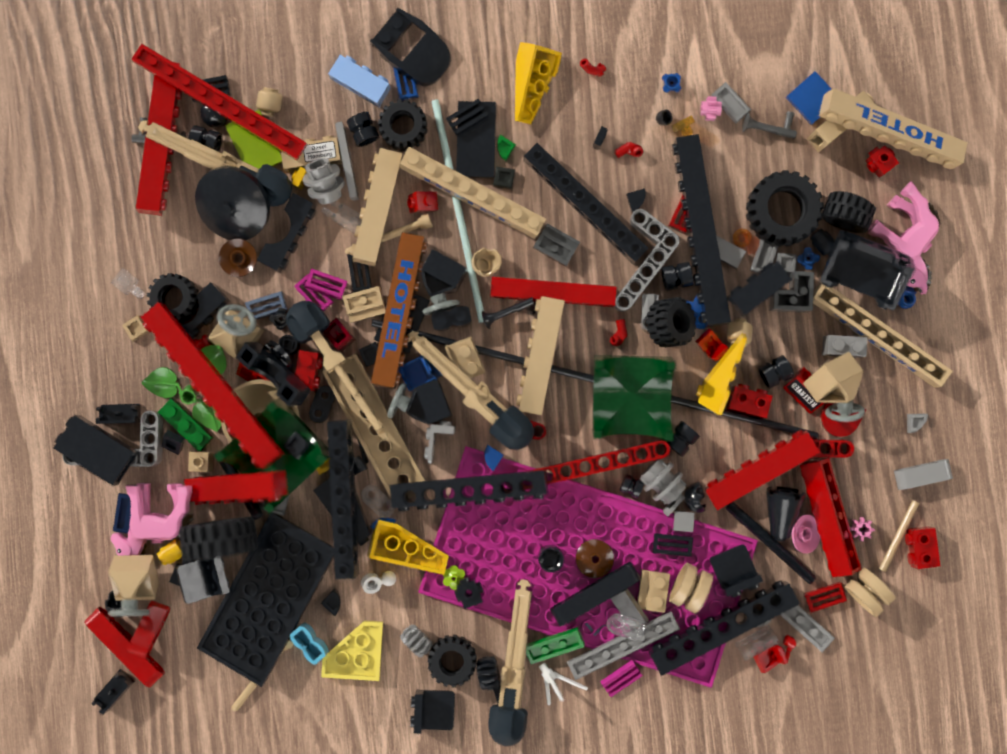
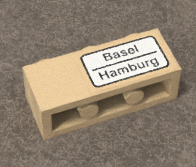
M325 136L322 138L323 140L317 141L315 139L304 140L307 146L298 160L281 151L283 169L287 173L299 170L300 167L305 169L308 163L319 158L329 159L330 164H343L337 137Z

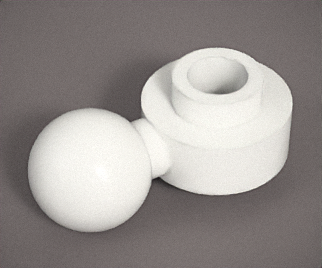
M392 571L384 572L381 577H378L375 573H369L362 578L361 586L366 593L373 594L379 591L382 584L385 586L394 585L396 575Z

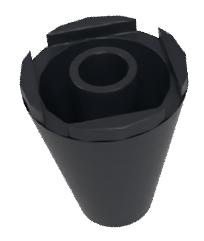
M771 486L766 489L770 534L774 537V540L786 541V539L791 537L792 528L798 519L806 494L802 492L801 495L798 493V489L777 486L776 490H771Z

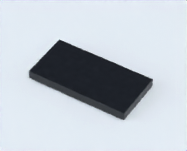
M458 101V110L473 101ZM480 101L485 111H487L488 117L457 135L456 172L468 178H494L496 102ZM478 106L472 108L463 115L459 116L458 119L475 110L476 108H478ZM480 111L457 125V129L481 115L482 112Z

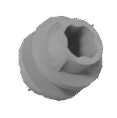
M327 158L313 160L305 166L307 173L303 177V183L309 187L307 191L311 198L318 199L320 204H329L342 197L341 189L345 183L344 179L338 176L340 174L339 166L330 164Z
M657 459L642 473L640 479L645 484L643 489L646 492L653 489L656 492L653 499L655 501L661 500L666 505L673 502L684 491L686 484L681 479L683 476L681 472L674 475L670 471L673 467L671 462L666 464L662 459Z

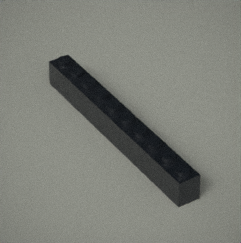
M699 134L676 137L674 144H672L673 156L676 155L677 159L675 172L680 177L678 189L684 197L681 200L682 211H686L684 225L685 229L689 230L690 237H687L688 247L692 248L693 253L690 256L692 267H695L696 271L694 283L699 288L697 301L702 306V312H700L701 323L705 324V328L728 325L731 322Z

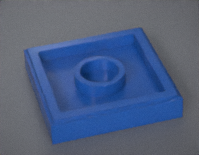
M814 71L787 95L786 99L812 125L821 117L819 113L823 96L831 88Z

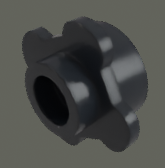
M279 308L278 312L271 314L269 317L278 330H283L287 325L286 310Z

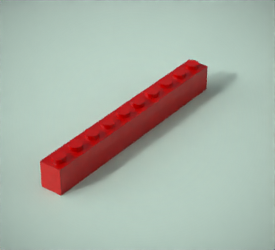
M158 302L141 316L145 329L150 333L153 332L156 336L155 341L162 348L165 347L168 351L167 356L172 362H177L180 366L178 369L184 377H189L192 381L190 384L196 392H201L204 396L203 401L208 407H213L216 411L215 416L222 423H226L229 434L234 438H238L241 442L239 446L245 453H250L253 457L251 461L257 468L267 469L285 454L164 304Z

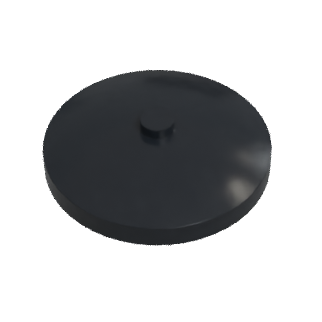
M220 166L205 174L196 187L195 204L197 211L205 225L218 236L228 240H248L255 237L266 226L270 215L269 199L261 183L249 172L234 166Z

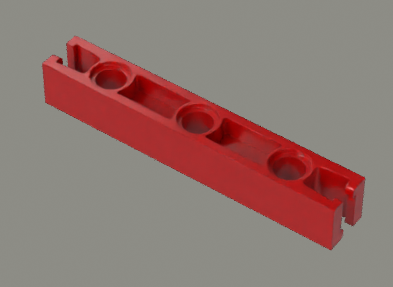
M492 277L490 297L526 300L533 297L537 301V299L541 300V296L564 300V304L614 307L617 287Z

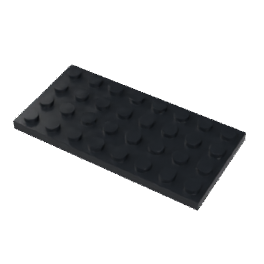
M272 512L257 537V549L248 553L229 588L230 593L225 595L197 646L198 650L260 687L265 685L290 639V634L298 625L334 559V547Z

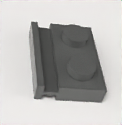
M547 223L533 248L566 267L580 242Z

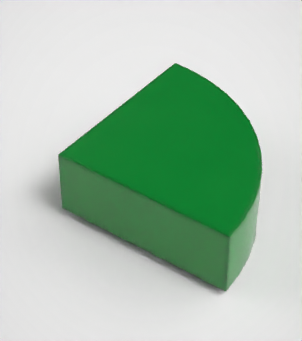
M500 135L497 142L498 152L501 158L507 161L516 144Z

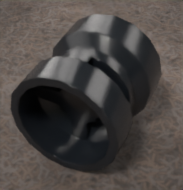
M284 335L278 341V344L288 355L296 354L300 349V343L296 341L294 336Z
M626 474L619 491L630 493L632 497L637 499L644 483L640 479L635 480L633 476Z

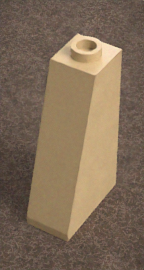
M864 90L856 96L876 105L873 97L865 93ZM825 121L806 139L819 153L847 129L836 122Z

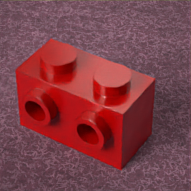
M299 350L295 375L311 391L316 392V388H319L320 377H318L319 369H322L323 366L322 354Z
M738 383V386H732L726 409L760 418H767L773 396L768 395L766 390L757 388L756 391L749 390L748 385Z
M927 526L907 529L905 542L909 546L907 558L911 567L915 569L941 567L936 528Z

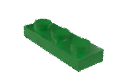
M170 398L158 411L198 452H201L214 438L173 398Z
M578 627L527 643L526 655L530 664H534L585 647V642Z

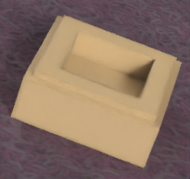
M140 315L122 325L133 342L148 333L143 326L144 321Z

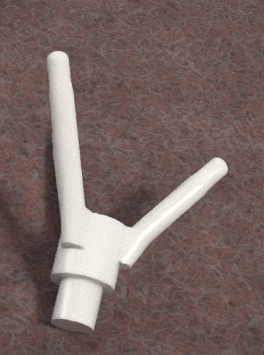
M545 662L539 666L542 671L541 675L544 678L547 705H551L549 683L552 685L560 701L564 700L554 682L556 678L578 688L588 690V687L555 671L553 672Z

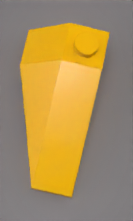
M520 42L516 58L515 121L526 124L533 122L541 106L540 100L543 94L548 92L550 88L548 84L558 72L562 52L535 44Z
M744 333L740 334L703 380L702 385H698L695 395L698 396V403L718 415H722L730 394V385L728 384L729 381L732 382L736 375V367L734 365L735 363L739 364L747 341L746 334Z
M382 520L377 521L367 553V557L442 575L445 574L449 557L398 524Z

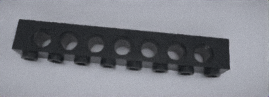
M538 143L524 155L523 161L632 264L648 250V247Z
M332 420L327 422L335 579H355L359 575L352 420Z
M547 470L390 485L392 509L398 508V512L409 511L410 507L417 506V510L429 509L428 505L444 508L448 507L447 503H455V506H465L469 501H474L475 505L485 504L486 500L493 499L494 503L505 502V498H513V501L525 500L524 496H532V499H542L545 494L549 493ZM525 480L532 483L530 491L524 490L522 486ZM505 482L511 483L513 487L511 493L504 491L503 485ZM486 484H490L493 487L491 495L486 494L484 491ZM466 486L473 488L474 493L472 496L466 495ZM448 487L454 490L453 498H449L446 495ZM429 489L435 492V498L433 500L429 499L427 496V492ZM410 491H413L416 494V500L414 502L410 501L408 498V494Z
M779 580L771 585L772 588L756 592L754 594L755 597L749 600L744 598L737 602V606L721 610L720 615L707 617L701 625H692L686 629L685 633L669 637L668 642L664 644L657 643L652 646V650L648 652L660 675L663 676L798 606L800 603L790 583ZM773 595H778L779 597L776 604H771L770 602ZM761 604V611L754 613V605ZM738 613H744V619L741 622H736V615ZM721 622H727V628L724 631H719L718 629ZM710 631L708 639H701L702 632ZM686 640L693 641V645L689 649L684 648ZM669 649H675L676 654L673 657L669 658L666 656Z

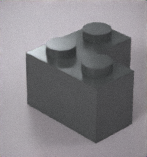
M794 271L790 273V277L793 280L789 282V290H778L770 296L769 311L805 313L813 311L814 272Z

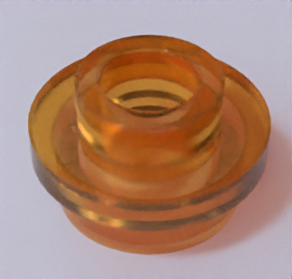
M741 228L734 232L732 240L737 247L744 248L751 243L752 235L747 229ZM739 235H743L745 237V241L741 242L739 240Z

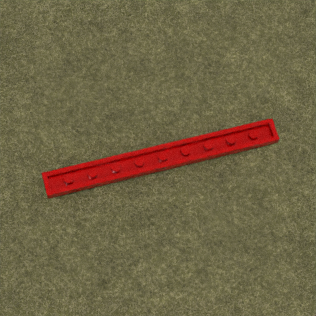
M144 44L140 45L131 58L140 67L293 159L298 160L307 146L305 141Z

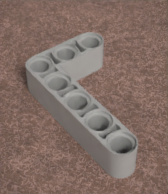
M637 209L632 213L630 224L656 244V246L616 297L615 308L620 312L627 311L634 304L679 244V237L676 233L643 209ZM641 215L644 218V222L637 223L634 216ZM651 226L659 229L658 235L650 233ZM665 238H672L674 246H667ZM660 253L663 260L661 262L655 261L653 254ZM643 268L651 270L650 277L643 276ZM637 283L640 287L639 292H633L630 289V284ZM620 298L627 299L628 306L625 308L621 307L618 300Z
M146 411L141 416L140 449H135L139 453L131 466H157L162 461L163 417L158 411ZM151 414H153L156 418L154 424H150L149 422V416ZM151 433L155 436V441L152 444L148 441V436ZM149 453H153L155 457L152 463L147 458ZM62 456L63 461L67 465H79L68 457Z

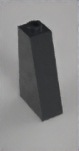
M329 478L313 491L332 516ZM355 488L358 544L361 547L370 540L368 536L372 533Z

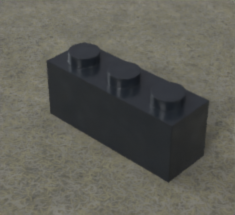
M779 261L774 264L769 262L761 268L764 272L758 276L756 273L746 280L748 284L742 288L739 285L730 292L732 296L728 299L742 317L793 280Z

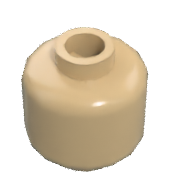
M264 87L263 90L258 91L256 107L262 110L263 115L273 116V113L280 112L282 95L278 93L279 90Z
M735 319V321L728 324L727 341L732 346L740 334L744 333L747 337L746 347L752 341L753 326L746 319Z

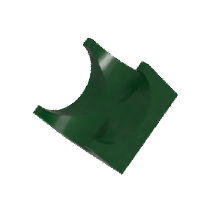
M594 355L593 439H602V437L609 435L636 434L673 441L671 392L673 373L676 369L675 360L669 356Z
M280 398L271 401L256 419L285 453L267 469L257 468L251 461L253 457L250 453H245L239 446L241 442L237 437L214 455L219 462L228 463L241 474L285 471L288 495L280 496V500L268 501V498H265V501H263L264 509L268 513H271L329 458V448ZM295 431L311 444L300 459L293 457L283 447Z

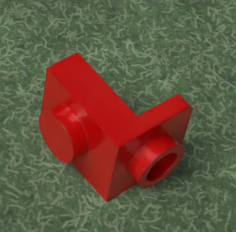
M416 191L409 194L407 206L410 214L438 211L437 191Z
M709 328L695 340L706 356L715 362L721 359L729 349Z
M769 644L753 655L761 673H767L779 663H788L786 652L779 645Z

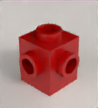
M886 145L880 149L878 146L868 153L870 157L865 160L869 171L875 173L878 178L899 164L893 150L889 147L887 148Z

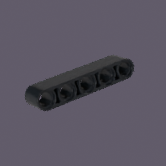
M628 562L550 608V611L561 627L641 580V577L633 563Z

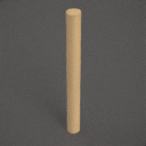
M912 500L879 567L880 570L887 571L920 503Z

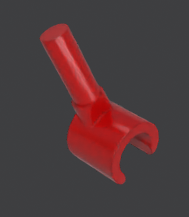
M787 634L783 644L787 646L786 658L789 660L790 653L796 646V641L794 637Z

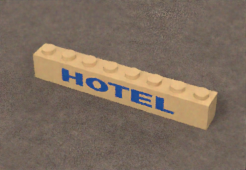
M835 88L823 96L819 116L826 118L829 122L841 124L846 129H853L864 136H870L879 142L893 145L896 149H903L914 156H920L929 162L943 165L946 169H953L964 163L968 142Z
M408 147L400 162V169L533 239H536L546 218L411 147Z
M821 283L813 292L814 305L859 336L867 337L869 343L932 387H942L952 373L951 369L834 288H828Z

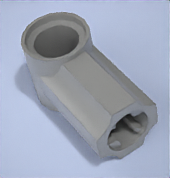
M642 294L640 326L644 332L649 333L645 325V320L648 319L647 312H650V306L659 300V295Z

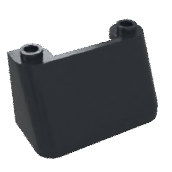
M840 230L821 274L820 282L828 288L837 287L839 284L875 298V301L878 303L877 306L884 310H888V308L895 310L915 271V264L913 258L902 252L851 232Z

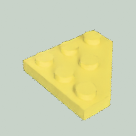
M364 620L322 658L321 677L379 681L384 622Z

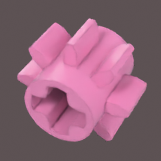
M707 96L706 101L701 102L700 114L701 116H706V121H715L716 116H721L722 103L716 101L717 97Z
M860 517L859 521L852 520L854 523L850 527V530L853 531L852 537L856 538L859 536V541L862 542L864 537L871 539V531H875L870 526L872 521L868 520L865 522L864 517ZM865 527V530L859 531V528Z

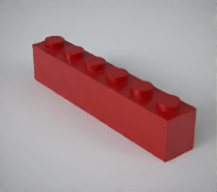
M807 430L795 432L791 435L793 438L787 442L782 440L774 445L776 448L771 451L766 449L757 455L758 458L753 461L751 459L744 461L740 464L741 468L725 472L723 474L725 477L720 480L715 478L709 481L705 491L716 510L723 508L820 453Z
M830 458L809 461L800 465L801 476L804 478L806 493L810 499L812 513L817 523V531L821 537L822 548L826 554L828 569L832 577L848 576L859 572L862 568Z
M285 471L200 476L184 479L185 486H192L193 492L190 502H195V505L207 504V501H209V504L221 503V500H223V504L234 503L235 499H238V503L249 502L250 499H253V502L265 501V498H268V501L280 500V496L288 495Z

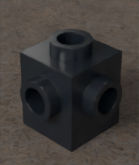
M470 577L459 580L460 584L456 586L457 590L454 592L457 601H462L464 609L483 602L481 593L484 590L480 581L476 582L475 578L470 579ZM466 590H471L472 593L468 594Z

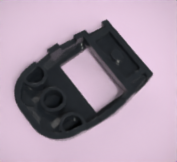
M400 8L396 9V12L381 30L370 40V45L377 48L381 57L395 68L398 74L401 73L409 78L410 81L411 79L420 86H429L436 83L447 71L451 63V53L444 41L422 20ZM415 24L426 34L406 58L400 61L389 51L408 28Z

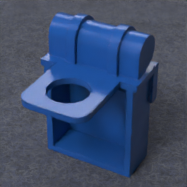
M422 355L405 363L404 366H400L399 369L409 392L413 391L417 386L443 376Z

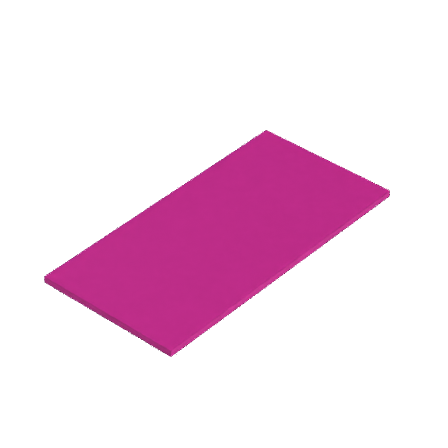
M465 446L455 478L516 473L536 468L502 458L495 470L492 471L486 464L485 452ZM547 472V480L549 481L552 479L553 474ZM525 480V481L523 482V483L526 484V485H531V484H532V483H531L530 481H528V480ZM566 480L548 484L549 493L545 494L542 499H532V496H524L525 500L513 501V498H505V502L494 503L493 499L486 500L485 504L477 505L474 504V501L467 502L465 506H455V503H447L448 507L445 508L433 547L449 556L446 569L456 565L458 569L465 571L464 578H475L476 582H481L484 590L481 593L483 602L467 609L512 623L515 590L521 589V585H518L521 579L529 580L531 586H527V589L532 591L527 628L551 636L578 627L585 642V647L590 649L630 631L631 628L611 599L606 600L561 627L550 611L551 607L602 578L588 577L578 569L575 558L576 552L582 543L591 539H599L611 547L614 554V564L607 574L628 562L633 563L640 577L642 569L670 573L665 613L669 611L673 613L680 630L621 658L627 661L632 660L636 664L657 670L648 652L652 650V646L657 643L664 644L669 641V637L675 634L681 635L686 632L688 627L692 625L699 626L707 617H716L721 614V610L738 605L737 602H739L741 595L731 598L723 594L710 563V557L743 544L746 546L752 560L758 540L694 520L693 532L674 531V513L667 517L663 513V509L573 480ZM504 483L506 489H513L511 483ZM490 484L484 486L485 493L489 495L493 493V487ZM466 486L465 493L468 496H472L474 490L471 486ZM451 489L449 498L454 497L453 489ZM654 533L693 537L692 556L652 553ZM658 538V541L688 544V541ZM546 545L557 546L564 556L563 566L556 572H546L539 564V551ZM657 546V549L688 552V548ZM598 556L592 557V562L597 563L599 561ZM686 563L697 567V574L704 570L713 575L709 593L697 613L686 610L685 602L678 606L669 601L674 582ZM425 571L418 593L463 607L462 601H457L454 592L456 590H452L450 586L443 584L444 577L442 574ZM640 581L627 588L636 602ZM466 590L468 594L472 593L471 590ZM642 609L649 621L665 614L663 612ZM727 622L719 624V631H724L727 628ZM585 623H588L594 631L591 632ZM602 625H607V626H603V627L600 629V632L594 636V633H595ZM704 631L701 634V639L703 640L710 637V631ZM692 640L684 642V648L686 649L691 648L693 645ZM726 643L667 674L712 688ZM669 649L666 656L669 658L673 657L676 654V650Z

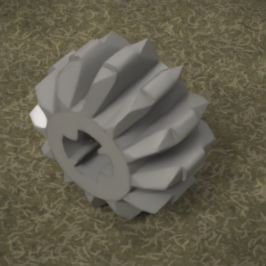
M413 624L407 627L400 636L403 643L418 657L426 655L433 646L432 641L422 630Z

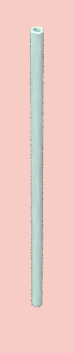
M433 100L431 102L445 166L454 170L439 100ZM452 196L479 323H483L482 311H484L476 272L472 269L471 265L472 252L461 201Z

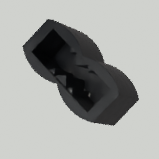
M466 306L455 307L451 311H436L431 315L433 328L436 331H446L453 326L465 327L472 323L469 307Z

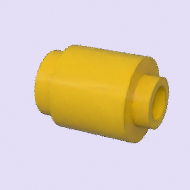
M175 538L157 552V556L163 565L172 564L182 557L179 539Z

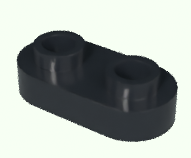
M329 386L320 387L315 394L309 410V417L313 422L322 423L329 417L336 398ZM324 392H327L329 395L327 399L322 397ZM317 410H321L322 415L320 417H317L315 415V412Z

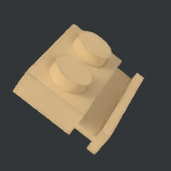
M380 286L342 296L350 323L385 314V302Z
M472 337L445 346L450 361L469 378L485 373Z
M641 570L637 599L641 609L665 613L670 573Z

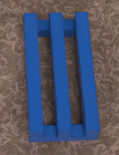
M393 68L399 99L404 101L405 99L419 98L416 82L411 79L414 93L410 94L407 77L404 75L402 76L406 95L402 94L398 70Z

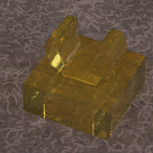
M691 115L673 124L671 127L674 133L681 130L683 136H689L694 134L689 125L695 121Z

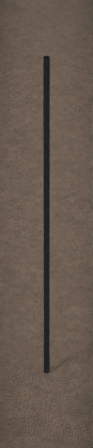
M373 319L371 326L382 329L383 321ZM409 328L406 333L408 336L412 331L419 332L418 336H424L428 341L442 345H451L457 342V340ZM475 345L478 354L524 365V357ZM555 365L551 366L550 372L593 383V375ZM671 395V403L716 414L697 401ZM724 409L722 415H720L791 434L799 430L806 431V429ZM807 430L810 437L817 440L819 433Z

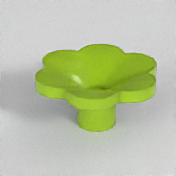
M452 565L449 569L445 570L443 584L450 586L452 590H457L456 586L460 584L459 580L464 579L465 571L458 569L456 565Z

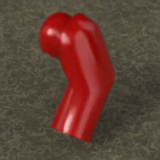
M586 58L580 61V66L590 75L601 77L607 69L601 63H598L597 67L593 66Z
M627 142L614 150L618 158L625 154L641 157L644 152L640 145L632 142Z
M625 319L616 320L617 331L610 338V343L613 346L622 345L628 337Z

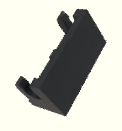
M140 404L101 405L96 408V411H99L96 424L140 423Z
M119 669L92 701V705H98L100 707L99 713L104 715L135 681L123 670Z

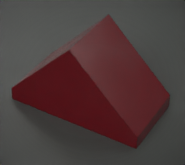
M337 317L330 322L329 328L324 331L336 349L341 352L356 340Z

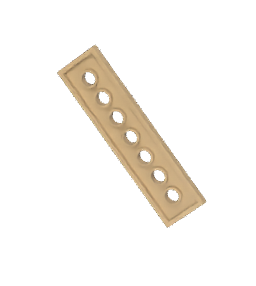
M355 353L345 358L347 363L342 365V368L347 374L353 376V384L357 390L362 392V398L387 434V439L385 440L379 435L371 433L370 428L372 424L368 418H364L361 415L362 409L353 400L351 393L336 371L329 374L326 369L323 370L322 373L347 419L352 420V428L390 498V485L399 484L398 477L402 474L408 477V483L426 481L392 418L387 417L388 411L374 385L371 384V379L358 355ZM382 441H387L390 444V449L387 452L380 450L379 445ZM391 458L399 460L398 468L392 469L389 466ZM410 491L408 494V498H411L416 494L413 491Z

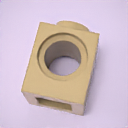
M189 452L188 471H213L214 452Z

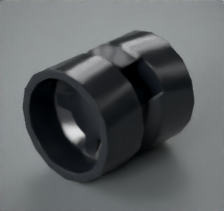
M369 112L358 113L346 121L350 131L355 133L353 138L357 147L367 146L380 138L376 127L372 126L373 121Z
M194 125L188 139L197 141L219 152L222 144V133L213 130L207 132L206 128Z
M689 262L679 263L676 267L673 265L661 267L662 280L666 291L676 290L678 286L682 288L693 286V274Z
M784 355L773 359L772 364L767 362L758 367L759 374L768 389L779 385L780 380L785 382L794 377L793 369Z
M680 421L675 427L676 433H673V441L665 442L669 444L673 451L683 457L689 451L688 445H693L700 436L690 426Z
M546 545L539 551L538 561L544 571L549 573L556 572L563 566L564 556L557 546Z

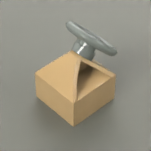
M231 304L219 310L217 315L218 323L207 340L214 345L222 347L223 351L235 358L245 342H257L265 330L256 325L255 316L250 310L240 305Z
M850 352L824 364L803 383L816 402L835 403L828 406L825 410L828 418L839 422H850L858 420L865 415L864 407L853 403L861 382L863 369ZM832 411L838 412V413L840 414V416H839V415H835V414H833V413H831V412H832ZM859 412V413H857V414H855V415L848 416V415H850L851 413Z
M153 555L114 556L109 569V576L115 600H122L121 610H111L109 615H149V610H137L138 600H155L159 580Z

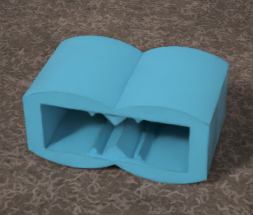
M305 622L290 634L293 644L303 650L305 658L314 665L329 652L326 643L316 637L314 629Z

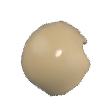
M482 248L475 252L471 259L472 269L482 277L494 275L502 264L501 255L496 249Z

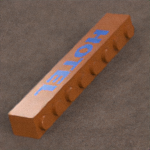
M401 232L371 380L372 385L396 389V385H400L402 374H399L400 366H404L405 355L402 354L404 347L407 348L409 339L406 333L407 329L412 327L413 317H410L411 310H415L417 299L414 298L415 291H419L420 280L417 279L424 265V261H421L422 255L426 254L428 247L424 236Z

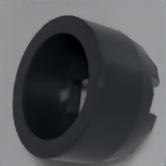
M661 110L657 113L656 121L659 125L671 124L673 116L669 110Z

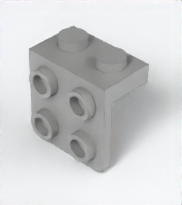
M439 421V424H431V427L427 428L426 440H429V447H425L424 459H428V464L434 462L436 433L455 434L456 426H453L452 422Z

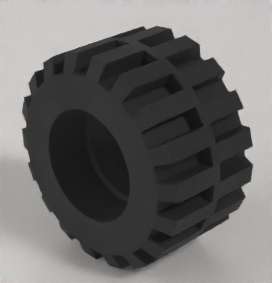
M397 99L396 103L393 101L389 102L390 106L383 108L384 112L380 113V120H378L379 130L384 141H386L389 147L392 146L393 149H400L401 151H405L408 147L420 146V142L425 140L424 136L427 135L428 127L422 108L418 107L415 102L410 103L408 99H405V102H402L401 99ZM402 116L410 117L414 121V127L409 133L401 135L393 131L392 125L397 118Z
M834 191L829 194L822 212V218L839 229L853 233H865L870 227L876 207L869 200L859 195L844 191Z
M172 273L160 275V279L155 278L153 280L155 284L149 286L151 292H147L146 297L150 299L147 300V305H150L152 308L160 302L166 306V293L170 289L177 287L182 292V302L177 308L169 309V311L179 323L184 322L185 319L189 320L191 314L195 315V308H199L197 303V293L199 290L192 281L184 276Z
M681 297L655 301L649 308L650 312H647L648 320H646V324H648L647 331L650 333V338L654 339V343L656 345L659 344V347L667 348L682 346L691 342L692 337L695 335L694 330L697 327L695 325L694 309H691V304L687 303V300L681 299Z
M454 634L453 636L446 635L445 638L438 639L432 646L428 656V670L431 671L432 678L435 677L438 684L441 682L445 687L451 685V688L456 687L458 684L461 686L464 685L465 681L468 682L474 674L477 655L475 654V648L471 646L469 640L466 641L464 637L461 636L460 638ZM451 650L459 652L464 658L463 666L456 671L444 668L441 663V657L445 652Z

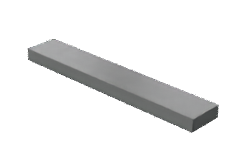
M669 611L634 630H630L567 661V664L575 680L680 630L673 613Z

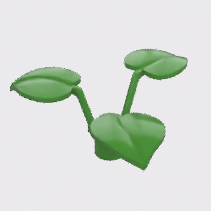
M209 345L202 348L203 353L219 373L222 374L227 366V360L222 347ZM157 368L142 381V385L147 390L163 398L175 396L178 387L180 399L183 403H197L193 407L192 415L198 424L215 432H218L221 428V422L215 416L216 411L213 407H208L202 398H197L199 392H196L191 385H187L182 390L180 383L176 382V373L170 368Z

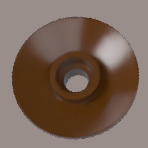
M229 240L219 251V264L223 271L231 276H246L256 266V250L246 240ZM239 254L242 255V261L240 262L236 260Z
M599 539L585 541L576 552L575 559L578 569L584 575L591 578H599L606 575L614 564V554L611 547ZM593 556L599 557L597 563L592 562Z

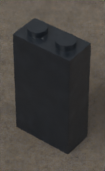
M74 415L70 417L65 424L66 429L64 432L60 433L55 439L56 444L53 449L110 485H119L139 452L83 416Z

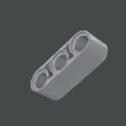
M949 459L894 470L898 490L953 479Z

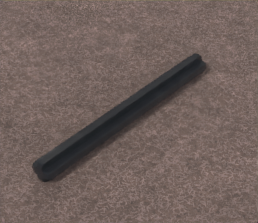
M731 502L725 506L730 514L808 584H812L815 581L816 576L777 540H774L767 531L737 504Z

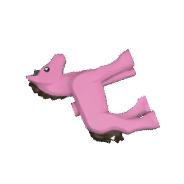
M910 181L900 194L908 197L912 203L895 195L887 204V207L899 209L907 213L912 221V226L898 236L881 222L875 220L870 225L867 234L882 238L890 248L913 258L915 271L907 286L914 288L915 292L919 291L923 295V293H927L931 285L932 272L929 270L930 266L921 257V253H925L932 246L930 242L938 233L941 223L938 211L934 210V206L928 203V200L921 195L914 183Z
M151 483L126 485V491L131 500L128 538L121 533H113L111 535V542L115 546L118 556L145 555L147 540H151V543H163V540L180 538V528L190 525L191 521L194 520V514H187L190 511L189 503L193 492L192 486H184L182 483L167 484V491L171 494L174 503L173 511L168 516L150 513Z

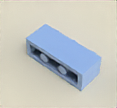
M339 55L328 73L330 79L379 108L391 89L389 81L381 75L375 76L368 67L364 65L360 67L355 64L356 61L353 58Z

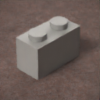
M823 336L822 356L839 357L847 352H850L854 358L867 356V337Z

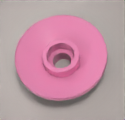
M811 515L800 516L792 528L793 544L801 553L808 554L813 552L820 541L816 520Z

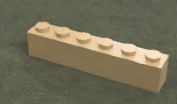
M380 148L379 154L375 153L373 164L376 166L374 172L370 171L368 182L371 183L370 190L366 189L364 200L367 202L365 208L361 207L359 218L362 219L361 226L357 225L355 237L358 238L356 244H352L350 255H353V262L376 266L402 160V153Z
M541 296V300L537 299L535 311H538L537 319L533 318L531 330H534L533 338L529 337L527 349H531L529 357L525 356L523 368H527L526 376H521L520 387H523L522 395L518 394L516 405L519 406V410L522 412L542 415L564 300Z

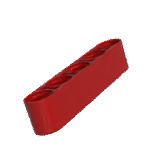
M98 607L84 621L85 625L146 687L151 688L165 674L164 669L150 654L145 659L127 652L132 636L104 608Z

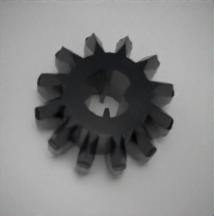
M486 656L478 659L476 669L481 689L489 691L498 688L500 676L495 657Z

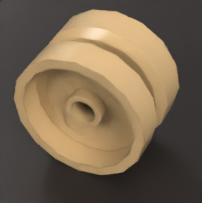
M689 563L684 564L674 582L669 601L678 606L685 602L686 610L697 613L709 593L713 575L704 570L697 574V567Z
M863 568L857 574L860 583L851 580L845 586L847 592L875 618L884 611L879 601L884 605H890L896 599L891 590L866 568Z

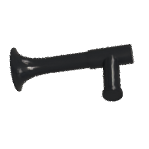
M531 297L495 313H485L482 311V317L487 328L491 329L492 323L496 320L524 309L530 315H534L536 311L533 306L536 303L534 298Z

